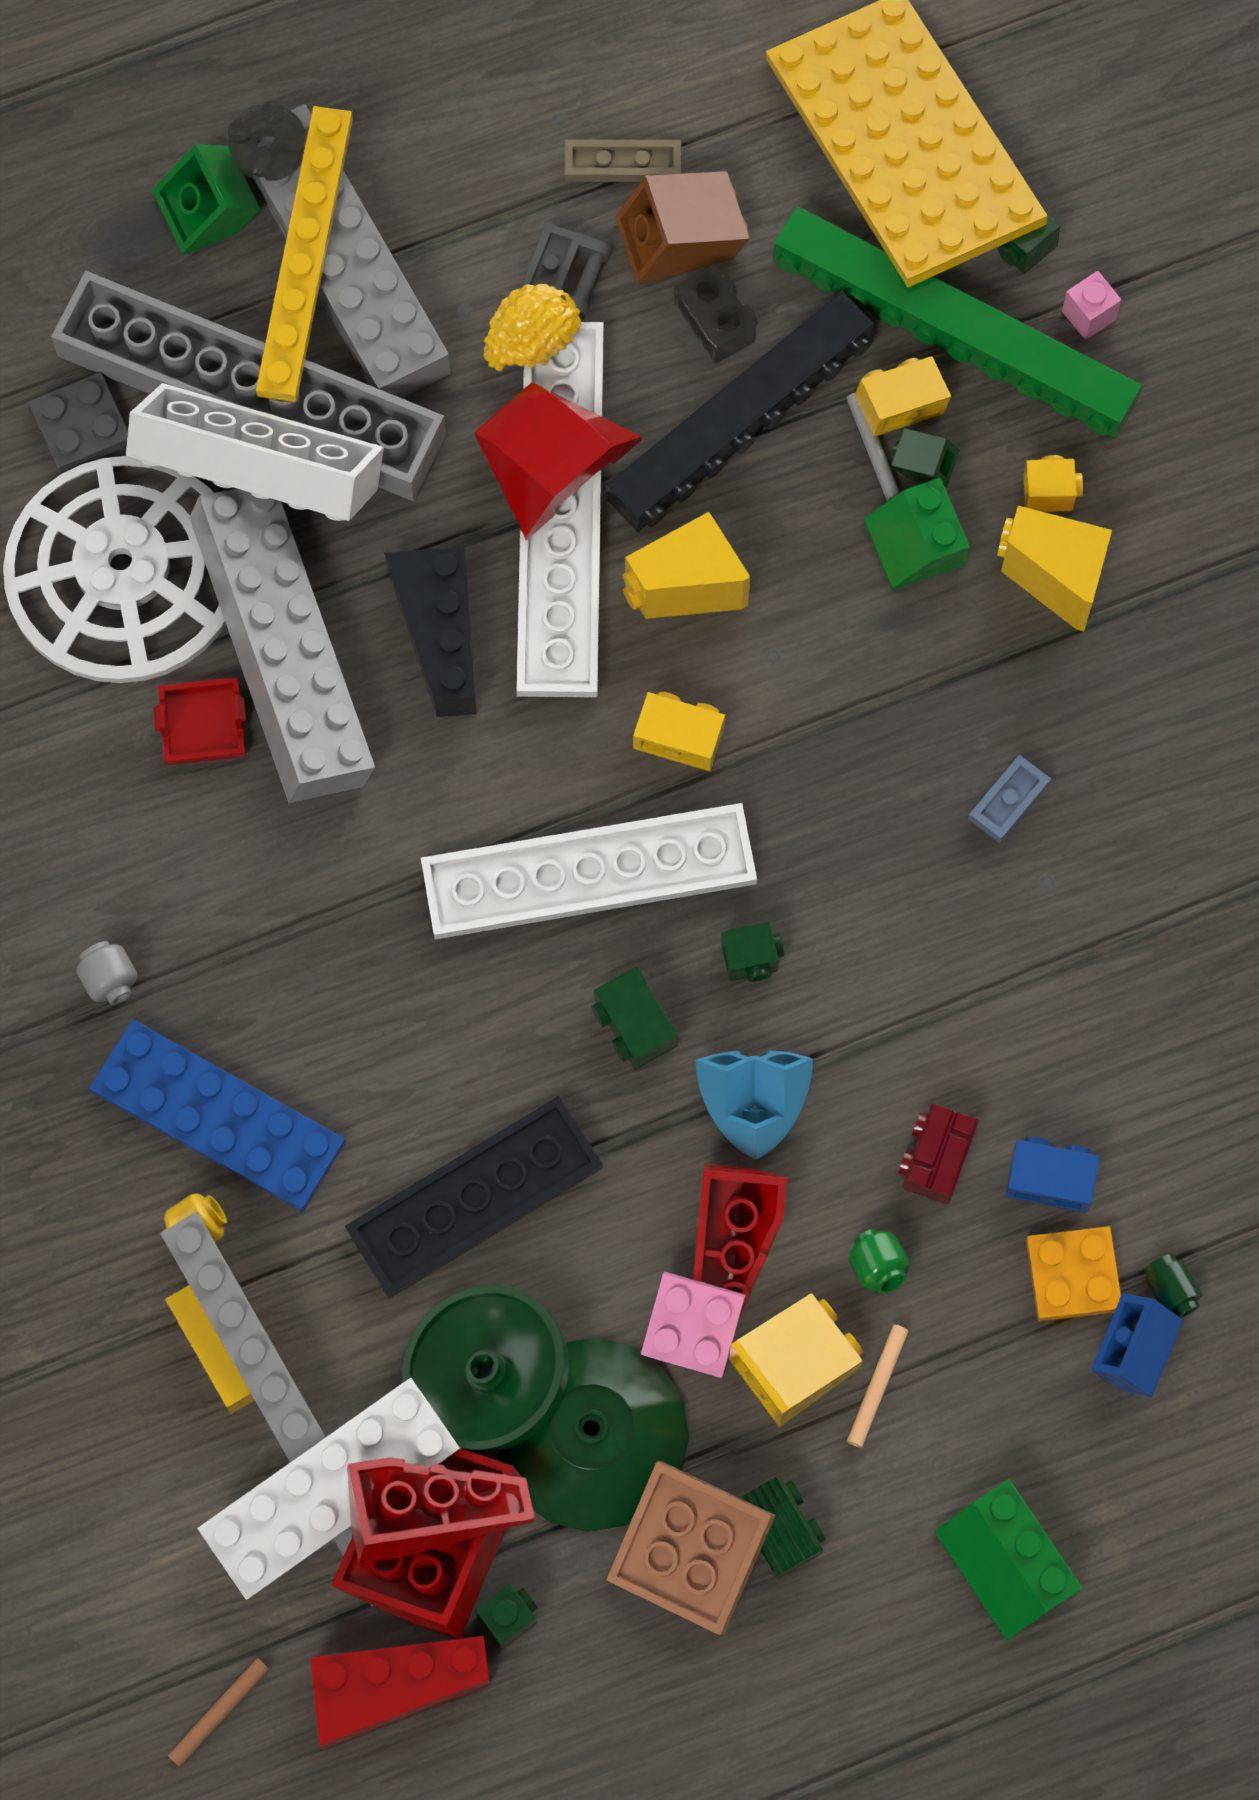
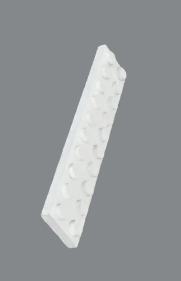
M581 322L580 331L575 335L573 342L568 344L565 350H560L558 355H553L552 359L547 362V365L543 366L536 363L534 368H530L527 364L524 366L523 389L533 382L602 417L603 322ZM601 470L555 509V516L528 540L525 541L520 530L517 697H597Z

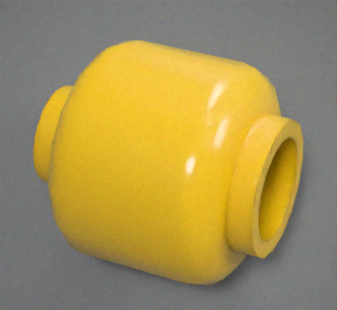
M198 1193L191 1194L165 1212L164 1221L166 1229L198 1212L215 1243L224 1236V1224L227 1223L226 1215L218 1202L210 1195L204 1197Z

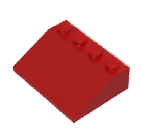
M463 1449L458 1450L438 1464L444 1465L445 1469L472 1473L477 1470L521 1477L514 1466ZM506 1529L400 1558L362 1564L358 1562L354 1537L352 1535L331 1586L417 1626L453 1639H460Z

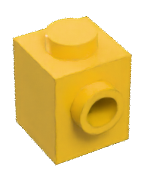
M1049 455L1040 460H1026L1023 473L1025 507L1041 512L1073 511L1076 497H1082L1083 494L1082 473H1075L1074 459H1064L1062 456Z

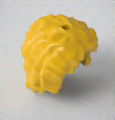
M526 284L522 288L513 290L508 297L501 301V305L489 322L490 330L488 336L484 339L483 357L488 361V366L491 368L495 367L497 371H502L506 365L512 366L514 364L522 367L527 364L530 368H534L536 363L545 366L552 359L553 355H558L560 350H565L566 346L573 342L575 335L579 333L581 326L580 310L576 308V304L570 298L569 293L557 290L553 286L549 287L547 284H537L535 286Z

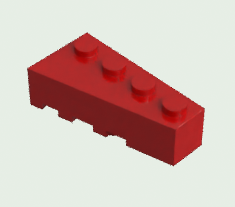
M484 1636L310 1658L318 1740L322 1750L490 1685Z

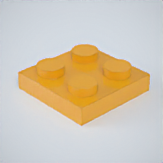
M1110 1226L1026 1237L1038 1321L1115 1312L1121 1293Z

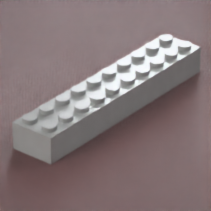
M86 270L51 335L58 357L94 372H101L104 376L148 394H151L158 386L164 383L382 446L384 449L378 487L413 502L446 437L444 415L306 359L297 402L257 397L256 387L265 348L264 342Z

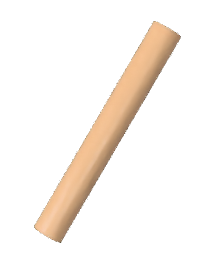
M893 1324L846 1441L853 1446L863 1447L909 1332L902 1326Z

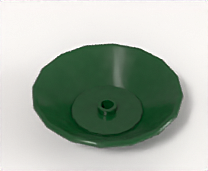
M600 1338L566 1342L569 1357L568 1379L557 1409L545 1425L529 1439L517 1446L498 1452L499 1462L514 1466L520 1476L526 1478L533 1510L550 1523L586 1532L626 1526L631 1523L657 1461H662L682 1471L690 1438L684 1401L664 1368L647 1356L641 1355V1352L633 1346ZM589 1422H594L599 1425L600 1431L595 1436H588L583 1431L584 1426Z

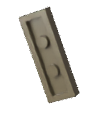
M565 140V182H641L647 175L681 174V140Z

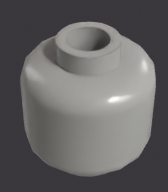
M102 941L92 945L80 954L81 961L76 968V972L93 1001H109L110 1005H115L131 996L132 991L130 988L135 984L138 975L122 946L117 944L110 945L108 941Z

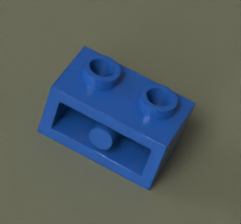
M1025 1137L1024 1141L1017 1140L1013 1148L1005 1197L1087 1213L1092 1204L1100 1156L1090 1154V1149L1078 1145H1067L1066 1149L1049 1146V1141L1038 1137Z
M1122 1293L1091 1370L1121 1391L1152 1397L1183 1320L1155 1299Z

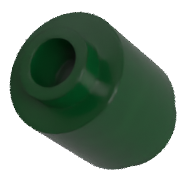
M1173 1253L1156 1259L1144 1269L1148 1277L1146 1283L1156 1300L1179 1318L1188 1316L1200 1307L1197 1301L1203 1294L1183 1261L1177 1260Z

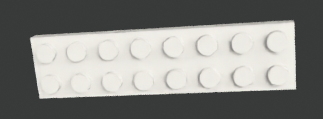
M742 803L421 858L435 939L757 884Z

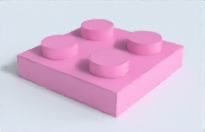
M664 1271L641 1355L722 1378L745 1294Z

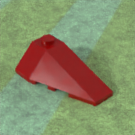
M704 1163L693 1280L745 1294L740 1313L741 1316L775 1236L784 1220L787 1177L747 1167Z
M392 1457L349 1463L347 1465L350 1519L359 1564L400 1558L531 1523L535 1520L526 1478L477 1470L472 1473L445 1469L444 1465L431 1464L430 1467L405 1463V1459Z

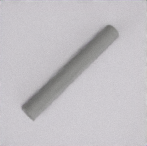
M856 392L848 395L846 399L888 502L899 494L900 490L879 437L873 436L856 400Z

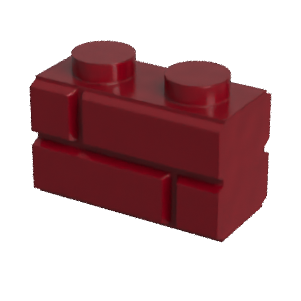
M931 1104L928 1115L920 1112L912 1132V1136L919 1138L914 1153L906 1150L898 1174L905 1176L902 1188L921 1196H927L929 1199L940 1203L950 1204L979 1120L959 1112L956 1113L937 1104Z

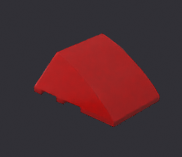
M533 382L474 432V436L488 465L506 497V502L516 517L525 541L555 516V509L606 464L611 462L614 465L642 440V436Z

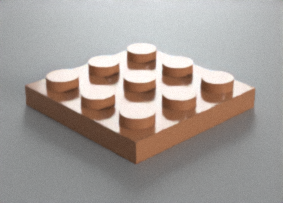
M657 1461L606 1580L718 1635H725L775 1515L673 1466Z

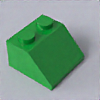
M195 144L152 189L153 195L182 254L192 253L238 233L261 210L229 146Z
M941 478L903 490L864 518L863 522L892 591L967 564L970 546Z

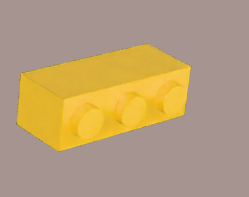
M190 1285L165 1299L230 1414L255 1401Z

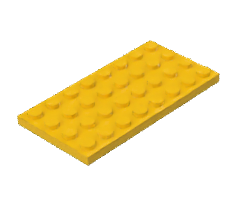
M879 0L766 51L768 64L907 287H911L1047 225L1046 212L909 0Z

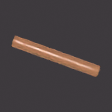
M256 1658L167 1756L181 1767L265 1675L269 1668Z

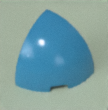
M769 1050L766 1055L761 1057H747L741 1055L740 1051H731L695 1060L697 1080L702 1098L709 1114L723 1135L737 1149L754 1159L764 1156L776 1147L790 1131L803 1108L811 1083L813 1058L795 1053Z

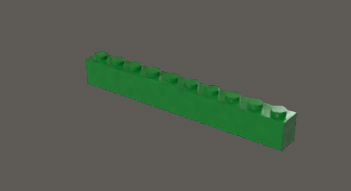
M796 206L774 242L773 261L784 271L791 274L798 273L810 279L812 284L822 291L829 292L831 290L837 294L843 291L859 309L866 308L879 315L880 319L887 325L892 327L900 326L912 332L920 342L927 345H937L948 351V354L953 359L961 363L969 362L981 368L984 374L993 380H1004L1017 387V390L1022 395L1030 399L1038 398L1050 404L1062 416H1073L1086 423L1090 430L1099 435H1109L1116 439L1138 401L1142 384L935 277H930L911 287H907L885 251Z

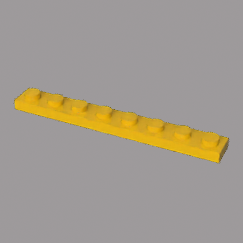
M313 106L256 387L257 397L297 402L353 121L352 111Z

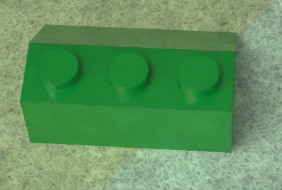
M1010 1479L974 1501L934 1532L1006 1641L1076 1596L1082 1590V1586Z

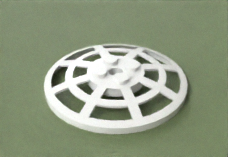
M128 456L102 458L81 464L60 474L41 488L25 506L13 526L6 545L3 565L5 593L11 613L22 634L40 654L54 665L74 675L101 682L127 683L145 681L166 675L191 662L204 652L221 634L226 626V622L220 605L215 613H213L195 600L203 580L205 562L189 519L190 515L177 501L191 487L201 495L211 494L213 491L196 477H185L178 474L176 470L162 466H147L142 464L140 460ZM133 466L152 468L177 477V479L163 493L141 485H115L113 467ZM97 471L100 488L90 490L76 497L64 506L59 513L41 505L50 494L64 484L84 474ZM117 496H137L151 500L154 504L142 518L132 515H120ZM96 500H102L104 518L94 522L87 529L69 519L82 507ZM169 511L183 525L189 540L165 543L162 535L155 527ZM31 517L48 526L39 547L38 570L15 577L14 564L17 545L24 526ZM58 532L76 542L72 561L49 566L51 548ZM116 555H129L132 558L130 566L124 570L113 569L110 563ZM192 556L191 574L183 591L167 580L170 559ZM73 577L76 578L84 596L73 612L59 599L52 583ZM41 586L42 593L50 608L65 623L54 644L45 639L30 622L21 605L19 593ZM157 594L173 604L171 608L159 617L140 624L137 607L147 603ZM100 605L109 609L121 610L124 628L103 627L92 624L87 620L96 606ZM184 612L204 626L194 638L181 648L152 661L147 660L143 638L166 629L178 620ZM79 632L102 641H127L132 665L113 666L95 664L78 659L68 654V651Z

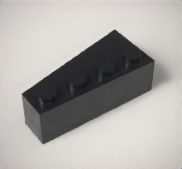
M456 547L384 553L387 572L404 617L436 717L477 714L465 548Z

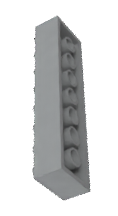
M306 104L236 137L240 159L285 239H287L312 116ZM343 170L318 297L368 385L403 398L450 375L449 353Z
M241 489L200 495L189 519L288 803L364 787L375 769V765L281 501L272 498H257L251 495L250 492Z

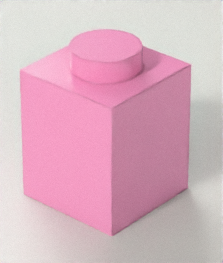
M1096 271L1066 291L1062 312L1086 341L1117 320L1122 299L1100 272Z

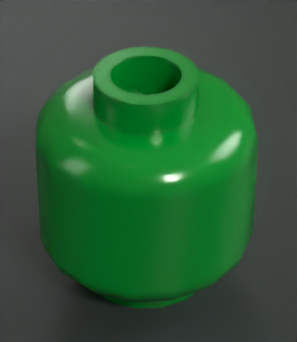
M874 1229L867 1230L856 1237L854 1240L855 1245L849 1252L848 1261L862 1286L868 1291H878L879 1294H887L901 1287L907 1280L906 1274L909 1272L911 1262L897 1237L892 1232H877Z

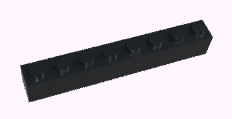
M841 291L607 483L606 500L637 533L647 525L649 527L655 526L664 518L667 508L676 501L682 503L694 493L697 488L696 485L706 476L708 478L716 476L726 465V460L735 452L738 454L745 452L754 443L755 436L764 428L770 430L779 424L785 416L784 412L794 404L799 406L807 401L813 394L814 387L821 381L825 380L828 382L835 378L842 370L844 362L852 356L857 358L864 354L872 344L874 323Z

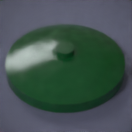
M475 1286L456 1292L443 1299L422 1318L413 1331L404 1353L402 1383L409 1378L413 1379L460 1449L475 1454L496 1453L517 1446L529 1439L545 1425L557 1409L568 1379L569 1357L564 1335L553 1316L528 1294L507 1286Z

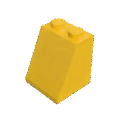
M1018 506L1014 519L1006 517L997 553V556L1004 558L1001 572L1076 630L1084 632L1112 530Z
M710 512L703 514L625 557V573L622 576L626 587L623 588V593L633 610L639 608L645 619L742 610L748 606L750 575Z
M812 1293L732 1343L730 1347L729 1361L779 1428L861 1369L863 1362L860 1358L863 1350L859 1343L849 1332L845 1335L841 1333L834 1323L838 1320V1317L825 1299L818 1302Z

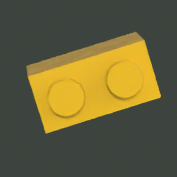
M931 356L922 360L918 358L908 359L899 364L897 368L885 372L878 369L867 373L860 380L855 397L873 436H879L943 415L950 401L951 394Z
M647 692L633 735V749L711 771L725 728V714L719 713L716 707L709 704L698 703L694 706L681 702L678 696L668 692H658V694Z

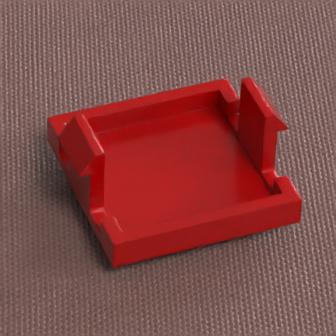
M238 677L158 686L160 704L155 706L153 710L155 732L161 731L163 737L165 765L246 757L243 722H246L244 698L240 695Z

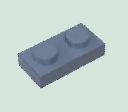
M1018 755L970 812L968 820L998 843H1001L1049 786L1051 778L1021 755Z

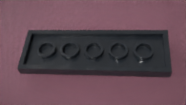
M557 1096L345 1225V1229L388 1299L603 1169V1164L561 1098Z

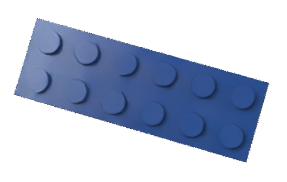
M134 1019L126 1028L89 1087L90 1092L302 1213H304L346 1143L345 1138Z

